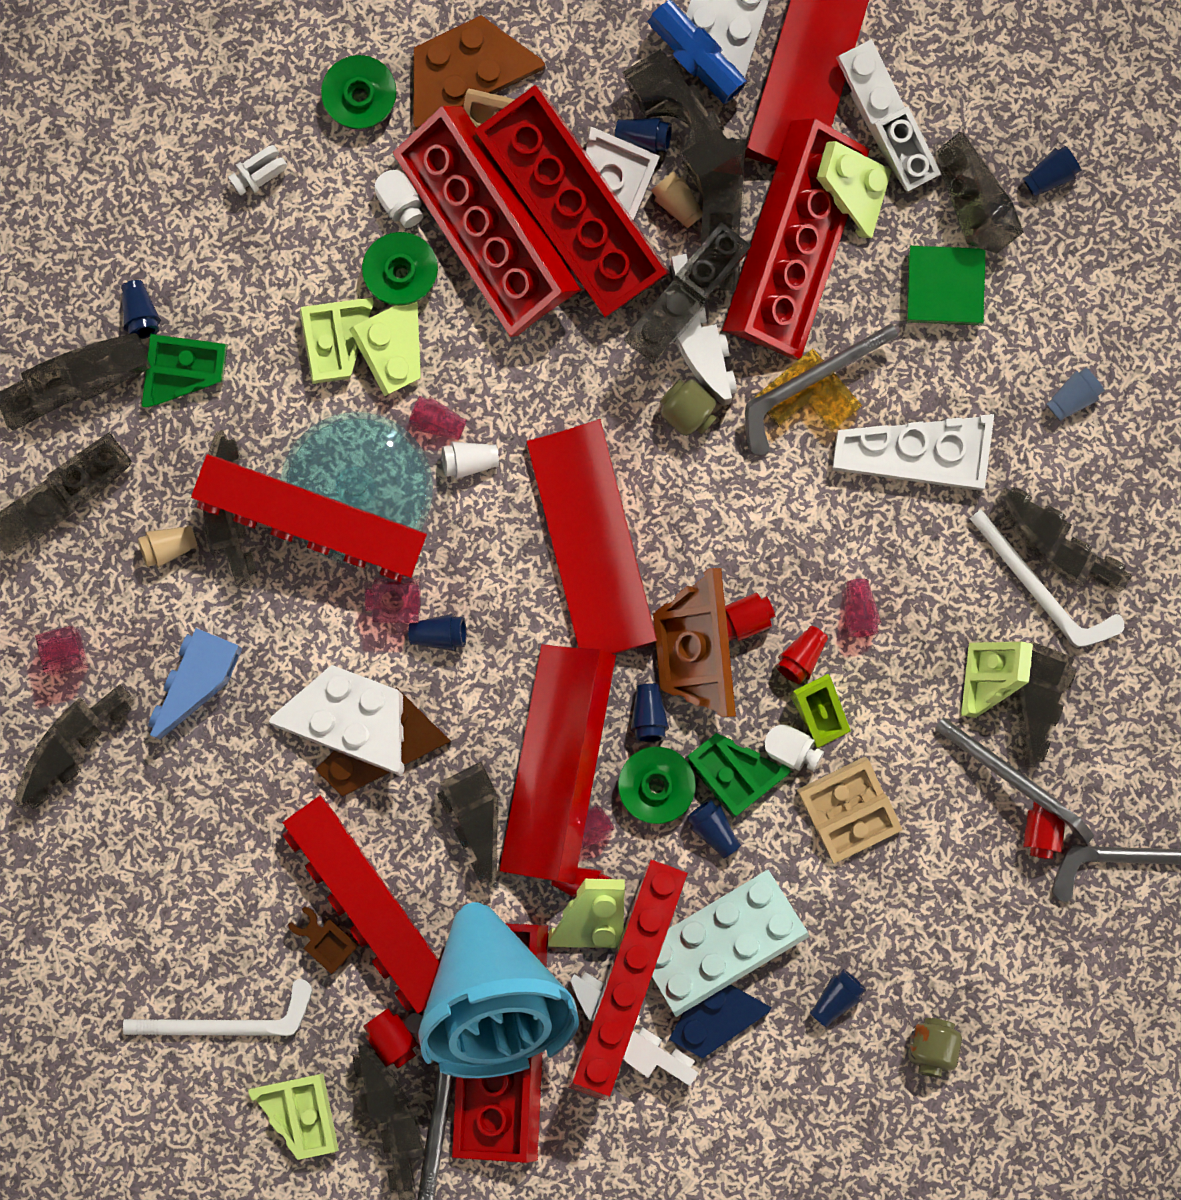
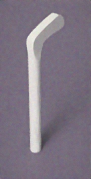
M982 509L969 518L1056 623L1071 645L1076 648L1086 647L1122 633L1124 630V620L1118 614L1112 615L1102 623L1088 629L1078 626L1001 532L997 530Z
M297 979L293 982L291 1001L287 1014L280 1020L124 1019L123 1034L295 1035L302 1023L312 995V987L303 979Z

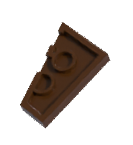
M403 694L401 724L404 731V742H401V762L405 766L452 741ZM335 750L315 769L342 797L391 773Z

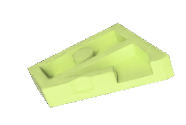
M373 297L300 308L312 384L350 379L359 347L349 329L369 319L374 304Z

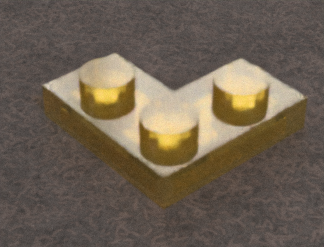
M812 348L759 392L755 398L768 393L824 360ZM833 373L777 404L767 412V415L780 427L808 404L833 432L861 409L862 404L837 375Z

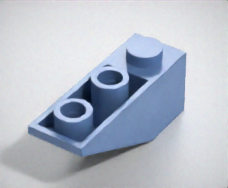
M195 628L193 635L187 634L179 650V656L183 657L177 671L171 670L164 685V691L168 692L162 707L159 705L155 707L150 717L148 726L153 728L150 735L161 740L224 688L230 680L242 648L239 645Z

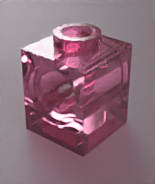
M375 578L372 588H366L365 611H372V622L419 623L421 617V578H402L401 582L391 578ZM387 592H396L402 597L403 605L395 609L389 608L384 604L382 596Z
M73 625L35 635L44 673L52 677L89 667L81 632Z

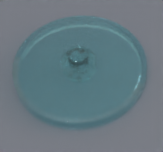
M350 412L326 418L309 428L291 448L281 474L282 481L419 531L428 518L433 500L432 473L427 457L419 443L407 430L396 422L371 413ZM299 537V539L307 546L308 540ZM330 549L329 555L316 552L329 560L349 564L343 561L344 553Z

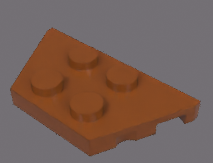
M482 15L414 47V127L417 130L441 106H464L468 88L494 94L546 69L545 63L541 58Z
M708 568L703 572L705 576L693 586H686L676 594L672 602L665 603L653 613L654 630L657 638L656 650L660 690L674 696L684 697L687 702L698 707L704 706L711 709L721 717H736L722 569Z

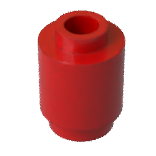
M755 592L725 606L729 642L734 639L739 642L772 627L770 619L775 618L776 615L767 596L760 598L759 594Z
M1033 801L1032 810H1028L1023 847L1030 849V856L1053 859L1054 853H1062L1066 823Z
M389 1008L363 1026L368 1033L365 1036L386 1067L393 1063L398 1069L416 1056L413 1048L418 1045L417 1041L398 1014L393 1015Z

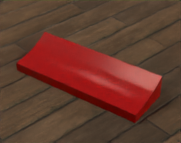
M869 0L790 1L745 157L777 166L792 120L816 118L832 127L846 80L836 57L856 47Z
M534 85L474 129L605 318L671 274L541 87Z
M441 106L392 153L509 337L519 336L529 326L580 292L581 289L523 199L474 131L476 126L463 106Z
M816 118L792 120L722 329L723 332L751 341L796 360H801L849 215L841 213L834 203L833 196L825 191L816 178L826 143L837 141L868 157L870 151L869 148Z
M601 419L527 440L578 648L601 649L614 655L656 644L657 638Z
M541 644L500 872L575 884L616 655L601 649Z
M505 923L547 968L548 925ZM543 1052L528 1058L530 1068L523 1071L490 1078L456 1077L452 1158L520 1163L538 1161Z

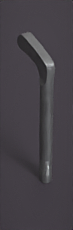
M889 324L768 393L750 400L745 407V431L748 448L757 455L767 454L770 446L765 434L764 415L777 404L897 338L898 334L894 326Z
M942 718L937 724L935 730L1049 813L1059 817L1069 826L1073 835L1079 840L1089 844L1095 836L1084 821L1063 806L1058 799L949 720Z
M1078 845L1069 847L1057 871L1052 893L1060 901H1070L1073 896L1074 881L1078 867L1084 862L1181 865V849Z
M412 1013L405 1019L404 1024L410 1032L418 1034L423 1015ZM438 1068L419 1200H435L453 1076L441 1073L440 1068Z

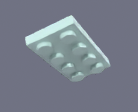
M766 870L669 928L652 978L675 1017L807 939L809 934L770 871Z

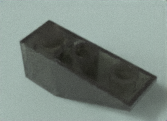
M958 132L938 149L934 156L967 244L997 254L1024 233L1013 202L965 134Z
M1033 641L1029 642L1033 644L1029 683L1014 692L1024 766L1028 768L1034 767L1037 761H1044L1050 746V741L1045 739L1050 725H1057L1064 705L1058 703L1063 689L1069 691L1077 669L1072 668L1075 657Z
M479 762L439 782L443 791L437 793V796L446 814L454 811L460 825L455 827L454 831L463 849L471 846L477 858L471 865L479 882L482 884L488 881L490 887L493 888L497 886L499 796L482 762Z

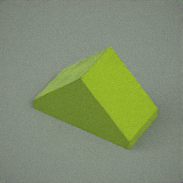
M829 674L794 690L790 694L811 738L815 740L816 748L851 732Z

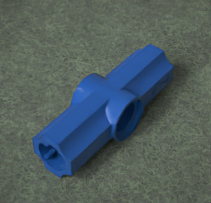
M673 0L666 1L652 13L647 23L674 50L672 54L680 64L694 77L698 76L723 104L735 98L743 90L744 86L748 83L744 75L721 53L723 50L719 44L702 27H697Z

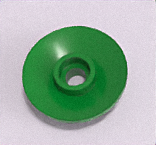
M365 55L348 56L336 62L327 71L321 87L322 102L329 116L338 124L351 129H367L381 123L391 113L397 96L396 83L390 70L379 60ZM358 90H363L367 93V97L364 101L358 102L353 99V94Z
M394 232L380 237L368 248L362 263V274L366 287L373 296L384 303L403 306L421 300L431 291L437 279L438 263L433 249L424 239L407 232ZM403 267L408 270V274L404 278H397L394 276L395 270Z
M648 747L633 754L624 764L618 781L619 795L625 808L635 818L650 824L668 823L679 818L692 803L696 788L695 776L687 760L678 752L665 747ZM653 779L662 780L664 783L663 791L653 793L649 788L650 781Z

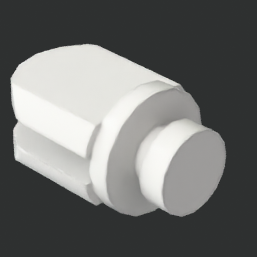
M274 145L266 147L244 163L239 162L236 164L240 174L236 176L233 173L228 178L240 196L247 192L245 188L248 186L256 193L259 191L260 186L286 169L288 164L284 158L275 159L279 155V151Z
M389 170L382 173L375 182V193L379 202L392 220L400 221L405 228L415 226L423 219V214L419 209L421 200L407 176L401 171Z
M777 725L766 735L765 750L768 755L792 769L800 771L803 765L807 764V769L815 772L824 755V751L818 748L815 751L812 750L815 743L814 739L789 725Z

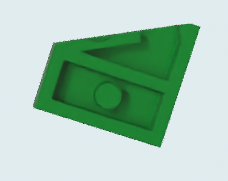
M150 334L142 407L150 408L222 383L224 381L228 344Z
M718 733L714 734L685 758L733 819L792 772L789 767L761 757L760 753L748 747L742 748L736 745L733 740Z

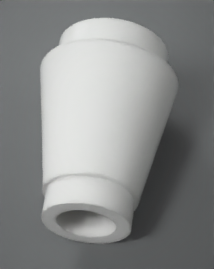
M451 441L449 446H442V465L446 477L454 476L455 479H459L499 466L496 444L488 445Z

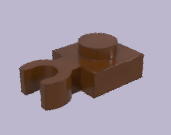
M304 906L302 911L308 915L310 919L309 925L301 929L294 922H290L288 927L294 934L307 936L310 939L303 949L333 975L359 945L331 919L323 927L319 925L316 912Z

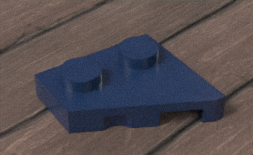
M730 984L683 1012L669 1040L695 1055L705 1058L769 1013L772 1007Z

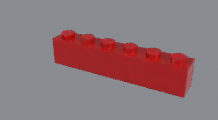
M206 454L191 495L192 499L199 501L196 507L198 509L215 515H219L220 510L223 509L235 514L234 522L254 529L257 522L272 527L270 535L292 542L294 536L308 540L306 548L325 555H329L330 549L345 554L344 562L364 569L367 562L382 567L380 575L401 582L403 575L412 577L427 536L425 532L211 454Z
M319 795L282 822L287 829L282 835L295 853L301 849L310 862L304 866L317 884L324 881L332 894L327 899L339 916L346 912L352 920L354 926L349 930L360 946L363 948L368 944L377 957L372 960V963L384 979L390 976L400 988L394 993L408 1012L414 1008L418 1014L426 1008L440 960L323 796Z
M652 859L647 864L568 1088L606 1101L611 1096L683 889L687 872Z

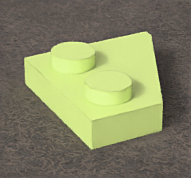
M837 141L827 142L816 178L825 191L833 196L834 203L841 213L849 214L858 226L855 230L857 235L862 238H872L892 170Z
M418 301L409 305H395L349 329L384 397L421 378Z
M1022 641L969 643L961 716L977 718L1029 683L1033 644Z
M585 879L577 890L576 898L570 901L563 910L562 920L556 928L550 929L548 933V947L617 948L624 927L625 879Z
M323 1073L248 1089L251 1099L259 1103L270 1118L268 1120L277 1133L283 1135L286 1139V1145L297 1160L339 1151Z

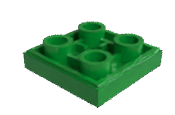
M910 245L908 248L906 322L982 326L984 323L986 249Z

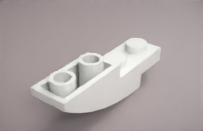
M871 39L837 56L836 59L852 90L850 95L885 160L906 192L941 175L909 107L904 106L873 40Z
M687 254L672 256L670 265L676 294L664 296L663 300L671 333L684 361L695 378L722 406L730 405L731 394L737 393L733 371L726 372L723 357L729 356L726 335L718 334L717 324L701 327V323H707L703 300L696 301L693 287L699 286L696 265L688 264Z
M584 972L581 978L574 974L570 982L585 1014L592 1021L604 983L587 972ZM643 1027L639 1033L633 1030L623 1058L627 1063L647 1078L650 1077L656 1065L691 1086L698 1074L696 1070L691 1068L695 1062L693 1059L676 1048L671 1055L658 1047L662 1039Z

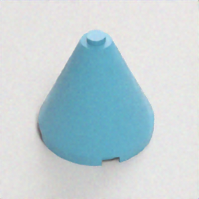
M478 902L468 903L454 917L419 1027L418 1038L422 1057L427 1064L431 1063V1059L439 1063L441 1073L461 1078H490L523 1071L530 1068L528 1058L545 1050L547 1051V1056L551 1058L570 1043L579 1027L576 1004L567 989L489 906Z

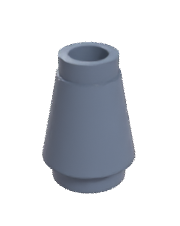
M1085 367L1080 372L1075 371L1046 405L1056 418L1062 421L1065 417H1069L1100 400L1098 396L1105 389L1091 371Z

